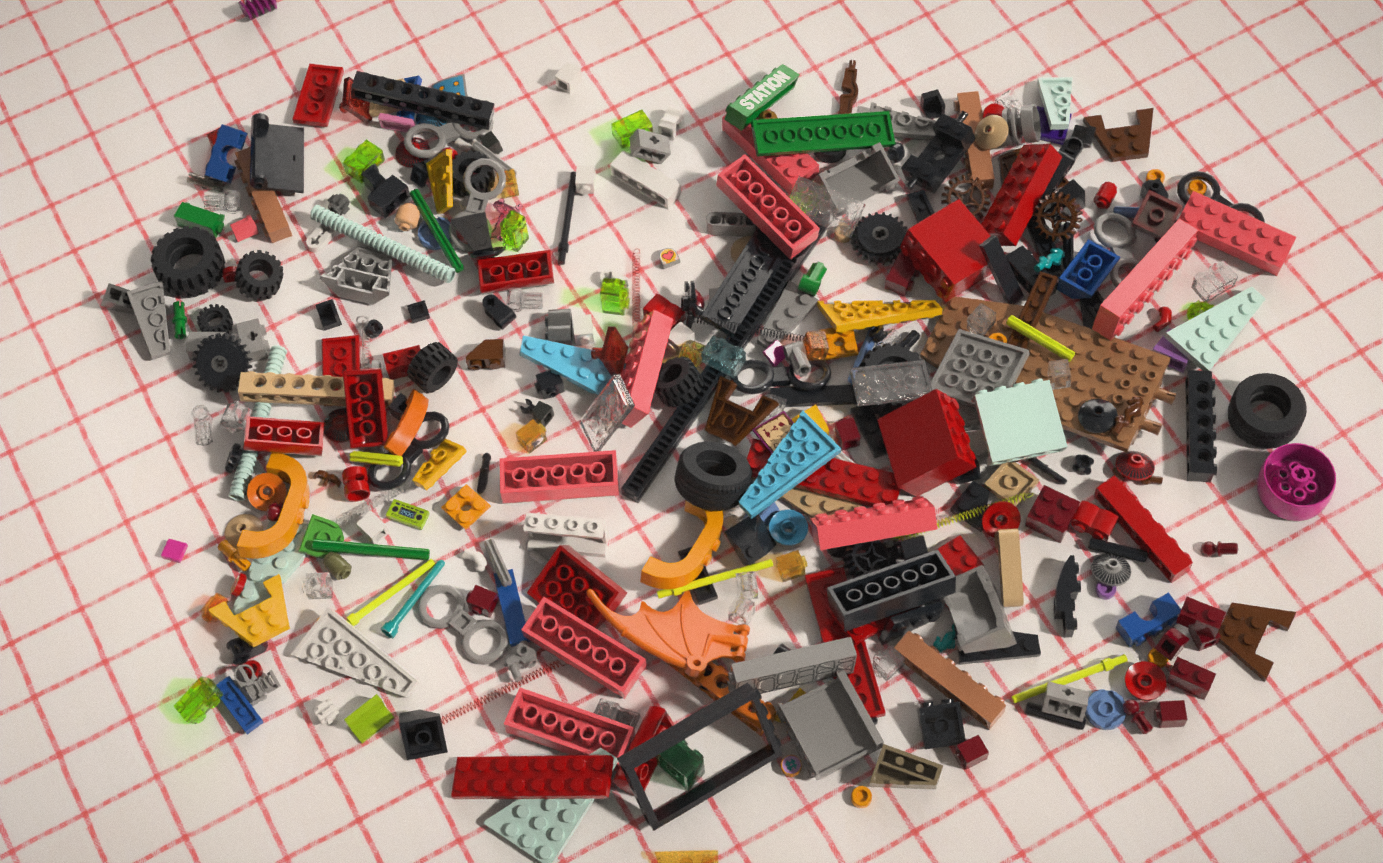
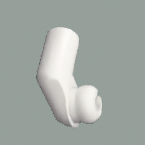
M475 137L472 139V142L467 143L458 138L455 141V146L465 152H469V150H472V145L476 141L481 143V140Z
M465 549L463 558L473 560L476 564V571H485L487 561L484 555L480 552Z

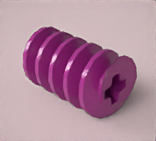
M244 0L245 4L241 1L238 2L243 15L250 20H253L252 14L259 17V11L264 15L265 8L269 12H271V6L277 9L276 0H251V2Z

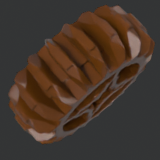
M962 175V181L956 176L954 178L955 184L950 180L948 184L951 188L948 186L944 187V190L948 193L941 194L942 197L946 198L941 200V204H951V195L955 196L957 200L963 201L961 196L965 197L970 192L968 198L970 203L967 202L964 205L976 208L977 210L972 212L973 216L976 219V215L982 218L983 214L980 211L987 213L988 209L984 206L990 205V202L985 201V199L991 197L984 194L988 192V188H981L985 183L981 182L978 185V177H976L975 181H971L972 175H969L968 180H965V175ZM962 185L970 186L966 192L954 190ZM974 189L980 195V204L972 197Z
M1052 192L1051 197L1046 194L1045 200L1039 199L1041 205L1035 206L1039 211H1034L1033 213L1034 216H1037V218L1033 219V223L1038 222L1039 224L1035 226V229H1042L1039 235L1046 233L1045 239H1049L1052 236L1053 242L1057 240V236L1059 241L1062 242L1064 237L1068 240L1071 238L1070 234L1075 235L1077 233L1075 229H1080L1081 227L1076 222L1083 221L1082 218L1078 217L1083 212L1076 210L1080 207V204L1075 206L1073 204L1076 199L1073 198L1069 201L1070 194L1063 198V192H1059L1058 197L1056 192ZM1057 202L1053 212H1044L1048 204ZM1062 204L1069 208L1071 216L1064 212ZM1059 213L1061 219L1057 221L1052 215ZM1044 218L1051 221L1053 230L1047 226ZM1062 222H1071L1066 230L1058 231Z

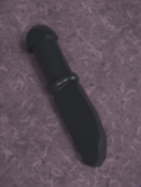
M488 452L482 456L483 460L477 486L479 494L483 493L488 482L491 455Z
M1037 457L1028 458V462L1041 470L1042 473L1045 472L1056 481L1066 484L1067 479L1049 468L1047 464L1041 462Z

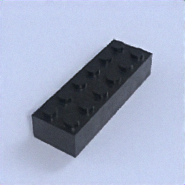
M937 549L828 587V605L842 629L846 632L956 593V576Z

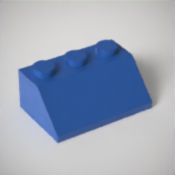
M1088 239L1060 276L1057 290L1072 299L1092 298L1121 257Z

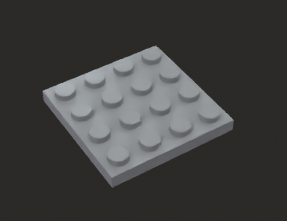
M959 329L928 386V393L938 389L949 397L956 399L958 403L976 408L975 402H971L976 392L981 390L991 392L1001 386H1006V388L1013 387L1030 355L1029 350Z

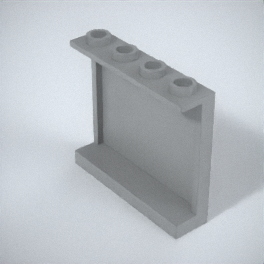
M845 671L838 673L836 679L784 705L781 702L778 703L779 711H777V715L782 723L786 722L788 726L786 731L790 739H795L798 745L796 750L801 759H806L808 763L806 765L807 771L811 777L815 776L817 781L881 749L884 744L880 733Z

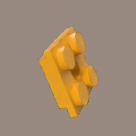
M833 328L819 330L825 360L859 354L854 330H848L845 333L836 332ZM840 341L843 345L836 346L834 343Z
M466 484L441 509L466 530L491 506ZM465 505L471 506L469 511L461 510Z

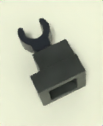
M492 131L480 138L482 145L491 152L499 154L503 151L500 142Z
M525 399L526 404L529 406L527 408L520 406L521 412L532 414L537 426L544 429L554 417L552 406L541 401L535 406L530 399Z

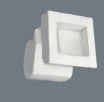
M669 105L666 114L664 113V118H661L658 125V134L668 136L669 140L674 141L676 125H681L684 109Z

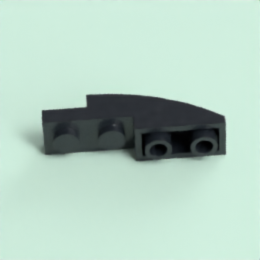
M1070 555L1064 564L1054 596V619H1062L1064 638L1072 637L1074 630H1077V618H1073V611H1075L1077 595L1081 592V581H1077L1079 564L1075 562L1074 555Z

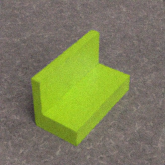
M376 694L344 720L349 729L363 744L391 722L394 716Z

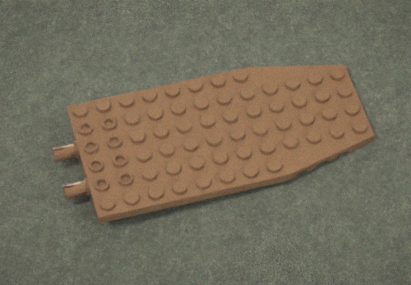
M955 296L945 306L942 315L920 353V358L938 369L959 329L988 338L993 333H1001L1008 341L1013 328L1006 324L1007 319L1011 315L1019 318L1024 306ZM1043 312L1036 329L1074 351L1075 356L1068 362L1030 339L1026 348L1029 350L1030 355L1015 384L1024 382L1025 385L1031 384V381L1036 379L1050 380L1063 429L1123 452H1128L1141 429L1158 436L1162 424L1146 419L1154 400L1158 399L1172 405L1176 398V393L1160 388L1171 357L1115 337L1110 341L1090 328ZM1132 397L1143 398L1144 404L1140 409L1141 416L1135 418L1132 416L1130 425L1123 427L1118 436H1114L1111 433L1112 429L1105 433L1089 432L1081 426L1078 420L1079 409L1088 400H1106L1116 408L1118 415H1123L1124 410L1130 406L1127 404V400H1131Z

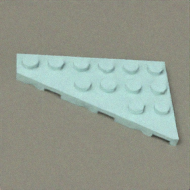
M599 748L590 755L612 754H610L602 748ZM613 756V769L618 763V760L615 756ZM518 799L486 819L484 824L540 862L555 863L595 799Z

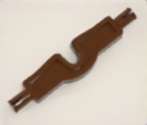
M852 59L849 60V67L845 69L841 89L850 94L840 95L839 114L852 113L853 105L858 99L859 89L856 83V60H853V65Z

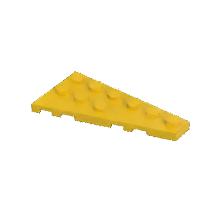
M883 300L852 301L851 304L841 303V301H834V304H824V301H817V308L833 329L840 333H845L848 330H862L866 327H877L890 323L898 324L902 321H916L920 318H933L942 315V307L936 300H912L910 304L902 303L900 300H893V304H883Z

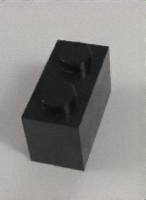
M392 174L376 190H373L367 199L374 211L383 218H387L410 197L408 186Z
M914 534L893 540L892 552L898 560L906 561L928 553L924 535Z

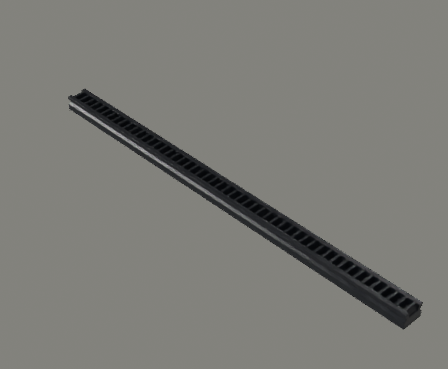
M818 208L814 210L809 218L820 228L817 239L791 260L785 254L783 255L741 323L746 325L745 328L742 325V331L740 332L739 327L733 338L727 335L701 373L703 387L700 388V393H697V396L690 400L689 403L677 407L622 486V495L639 503L716 391L720 376L726 377L754 336V327H752V332L750 333L751 326H757L758 328L761 326L779 300L789 280L792 281L832 223V215L822 214Z

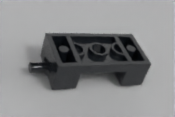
M962 111L957 118H951L942 113L932 127L935 136L919 157L911 154L901 167L905 179L909 181L906 184L908 189L912 190L915 185H918L935 194L976 139L972 127L963 123L968 116L967 112ZM938 155H944L943 159L936 160Z

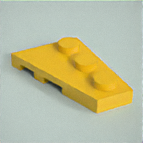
M450 149L444 150L426 163L438 214H443L453 207L452 150Z

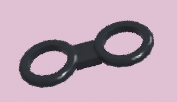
M1189 172L1181 177L1177 184V194L1184 205L1189 200L1185 192L1186 183L1199 179L1211 186L1213 190L1211 199L1237 211H1246L1252 214L1255 219L1265 223L1263 214L1257 207L1248 203L1232 204L1221 196V188L1218 181L1206 172Z
M806 356L810 365H815L823 371V376L819 380L809 383L800 381L795 377L791 364L788 367H770L763 361L750 359L734 366L730 373V380L737 384L735 389L744 394H759L768 390L771 385H792L802 391L819 390L831 379V369L824 360L818 357ZM757 368L762 370L767 378L759 385L748 386L738 380V375L745 369Z
M435 411L426 412L423 422L428 420L439 421L441 423V430L434 438L427 441H420L414 437L402 455V472L394 480L388 482L377 480L376 473L381 465H370L367 475L369 483L374 488L392 490L402 485L410 475L411 464L423 452V449L436 447L445 440L449 433L450 425L448 419L442 413Z

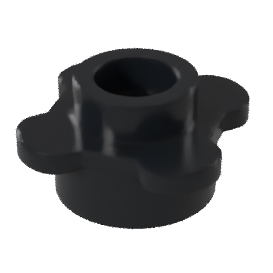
M1076 455V462L1072 469L1075 472L1080 471L1086 475L1090 474L1092 471L1091 465L1094 464L1093 458L1088 455Z

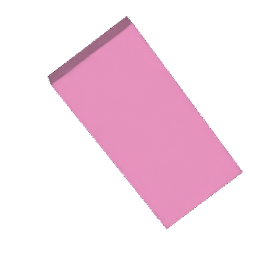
M380 113L378 117L381 128L406 133L411 127L415 126L414 120L384 113Z

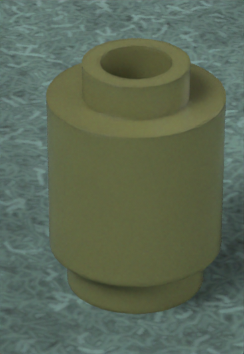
M330 552L324 557L323 564L325 569L337 580L349 577L352 566L340 554Z

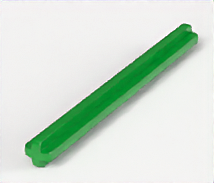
M418 189L411 190L410 197L418 207L420 214L452 268L455 269L456 273L463 271L462 262Z
M313 539L312 549L316 551L429 560L430 550L425 548Z

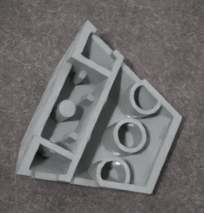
M358 246L343 258V262L332 266V270L329 273H323L320 276V279L338 297L374 305L389 296L393 257L377 250Z

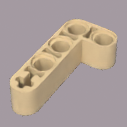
M997 529L994 539L995 548L998 550L1001 603L1003 607L1023 606L1024 595L1019 530Z

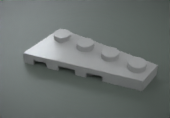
M871 102L870 112H890L894 137L932 140L935 136L932 127L936 120L919 115L917 117L911 116L908 112H897L892 110L891 107L877 106V103Z
M789 280L766 322L762 334L759 335L757 344L765 349L775 340H778L781 344L786 339L787 333L789 336L815 308L818 299L798 290V285Z
M163 281L127 291V296L152 360L170 355Z

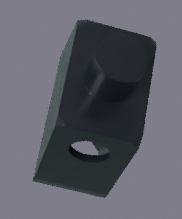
M1074 179L1056 192L1057 197L1059 192H1063V198L1070 194L1069 201L1075 198L1074 206L1080 204V207L1076 209L1077 211L1085 208V190ZM1057 202L1050 203L1051 207L1045 212H1053ZM1062 204L1064 212L1071 216L1069 208ZM1059 213L1052 215L1054 216V218L1058 217L1059 219H1061V215H1059Z

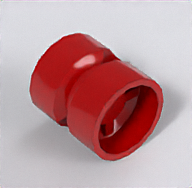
M352 466L342 471L346 500L358 502L367 499L370 496V489L367 483L368 475L366 468Z

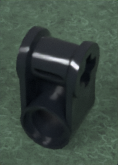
M490 294L483 298L482 305L485 314L500 329L503 330L517 318L514 311L495 295Z
M238 637L230 640L226 647L232 654L233 664H241L252 657L264 653L267 650L268 642L265 641L256 647H252Z

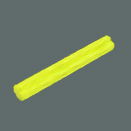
M1011 315L1007 319L1006 324L1066 361L1070 362L1075 356L1074 351L1017 317Z

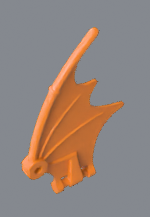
M588 589L586 592L588 598L598 611L621 633L622 637H626L632 643L659 659L685 669L689 676L702 677L707 664L719 658H730L736 663L745 661L746 654L744 652L747 650V636L750 633V627L746 624L733 625L706 615L695 605L690 590L685 591L679 602L668 611L660 612L654 610L642 601L639 611L632 616H623L611 611L602 603L592 589Z

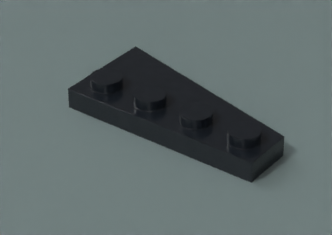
M954 624L955 639H958V638H957L958 632H957L956 626H955V624ZM1012 631L1017 644L1011 647L964 653L963 650L959 651L957 648L959 665L1039 657L1041 650L1038 635Z

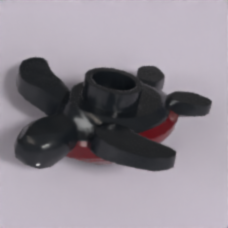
M694 280L690 281V286L688 281H684L685 296L681 297V311H686V314L692 315L688 316L686 320V326L690 329L693 324L691 320L703 314L705 305L702 295L695 289Z

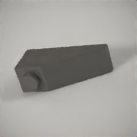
M109 283L101 306L118 312L134 314L127 296V291L130 290Z

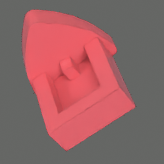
M250 214L246 218L230 224L238 242L259 234Z

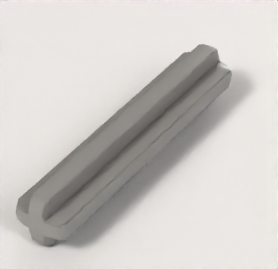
M479 141L472 145L471 149L474 152L484 153L487 158L489 157V159L498 162L504 169L506 177L510 180L516 177L517 171Z
M493 539L485 541L486 551L502 586L511 585L510 574Z

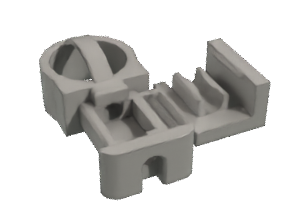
M242 664L235 669L234 678L241 688L244 687L252 700V703H250L252 706L267 698V695L263 696L264 693L267 692L268 694L281 687L272 670L267 673L268 676L263 679L259 677V680H257L253 668L247 664ZM243 667L250 669L252 673L251 679L248 678ZM238 670H240L246 682H241L238 679Z

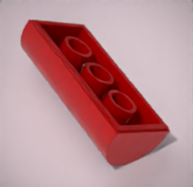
M550 250L477 260L481 294L555 284Z
M364 368L344 371L343 382L350 448L385 446L388 440L382 369Z
M246 416L243 450L322 456L324 422Z
M658 706L649 707L628 751L675 725L665 708ZM663 752L634 768L644 791ZM619 767L613 782L620 789L634 796L621 767Z

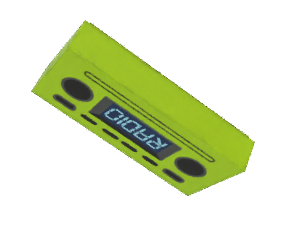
M393 499L386 513L388 519L419 530L423 529L430 515L428 510Z

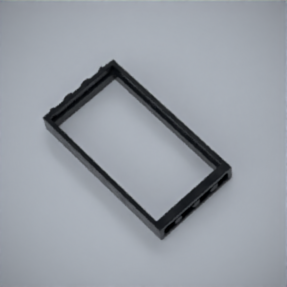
M747 682L617 758L641 812L653 831L782 755L780 750L782 744L773 733L775 727L771 720L767 719L766 715L769 713L765 705L760 702L762 696L757 688L753 689ZM751 701L769 744L654 812L634 768Z

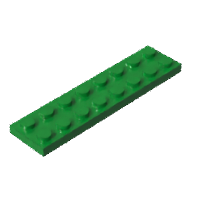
M889 111L752 120L751 122L757 156L869 149L879 142L883 148L896 144Z

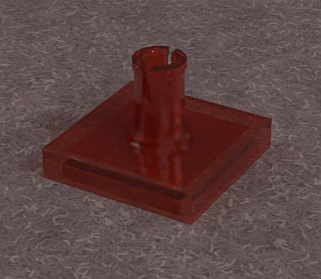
M347 77L344 79L343 98L339 104V109L342 113L349 112L368 124L372 122V117L369 114L370 102L351 98L353 79Z
M608 327L603 347H593L591 357L592 359H600L613 379H620L629 347L616 327Z

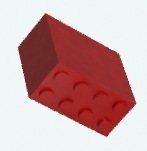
M960 199L910 227L900 246L902 253L913 261L914 268L920 271L925 281L934 288L937 296L942 298L945 303L992 274L979 247L990 235Z
M934 389L877 419L897 487L914 496H920L976 468L974 461L976 457L969 445L970 438L963 427L965 422L959 414V404L956 399L949 397L938 389Z

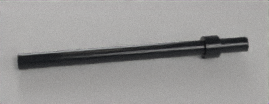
M576 172L570 173L561 242L558 244V264L560 265L565 264L566 253L569 251L568 238L576 189Z

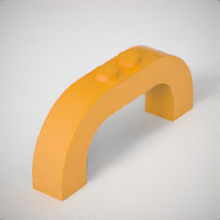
M271 453L266 466L267 473H273L291 485L279 519L273 527L265 531L242 530L237 544L240 557L258 559L269 557L282 551L291 543L298 531L299 525L303 523L304 511L309 507L310 501L309 484L302 465L288 455Z
M685 500L684 511L700 518L705 525L704 529L683 560L675 563H666L650 556L641 570L640 582L658 589H675L695 580L704 566L709 565L713 551L716 552L720 546L721 541L719 540L722 533L723 512L702 509Z

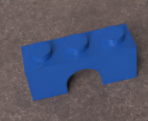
M221 124L217 131L215 145L211 149L210 160L205 167V175L231 184L236 167L227 162V153L233 148L242 150L248 133Z
M1169 592L1152 601L1149 611L1154 617L1153 620H1143L1135 611L1118 620L1115 629L1129 648L1135 644L1140 646L1151 635L1155 637L1162 633L1165 627H1173L1177 624L1176 621L1181 608Z

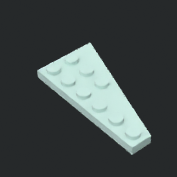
M1250 287L1166 332L1163 336L1202 371H1210L1266 298L1253 287Z
M270 521L267 529L273 527L277 523V521ZM303 522L299 525L294 539L282 551L269 557L253 559L246 576L245 586L231 612L234 616L270 598L263 585L264 581L279 574L282 583H285L301 565L307 554L299 552V548L308 523Z

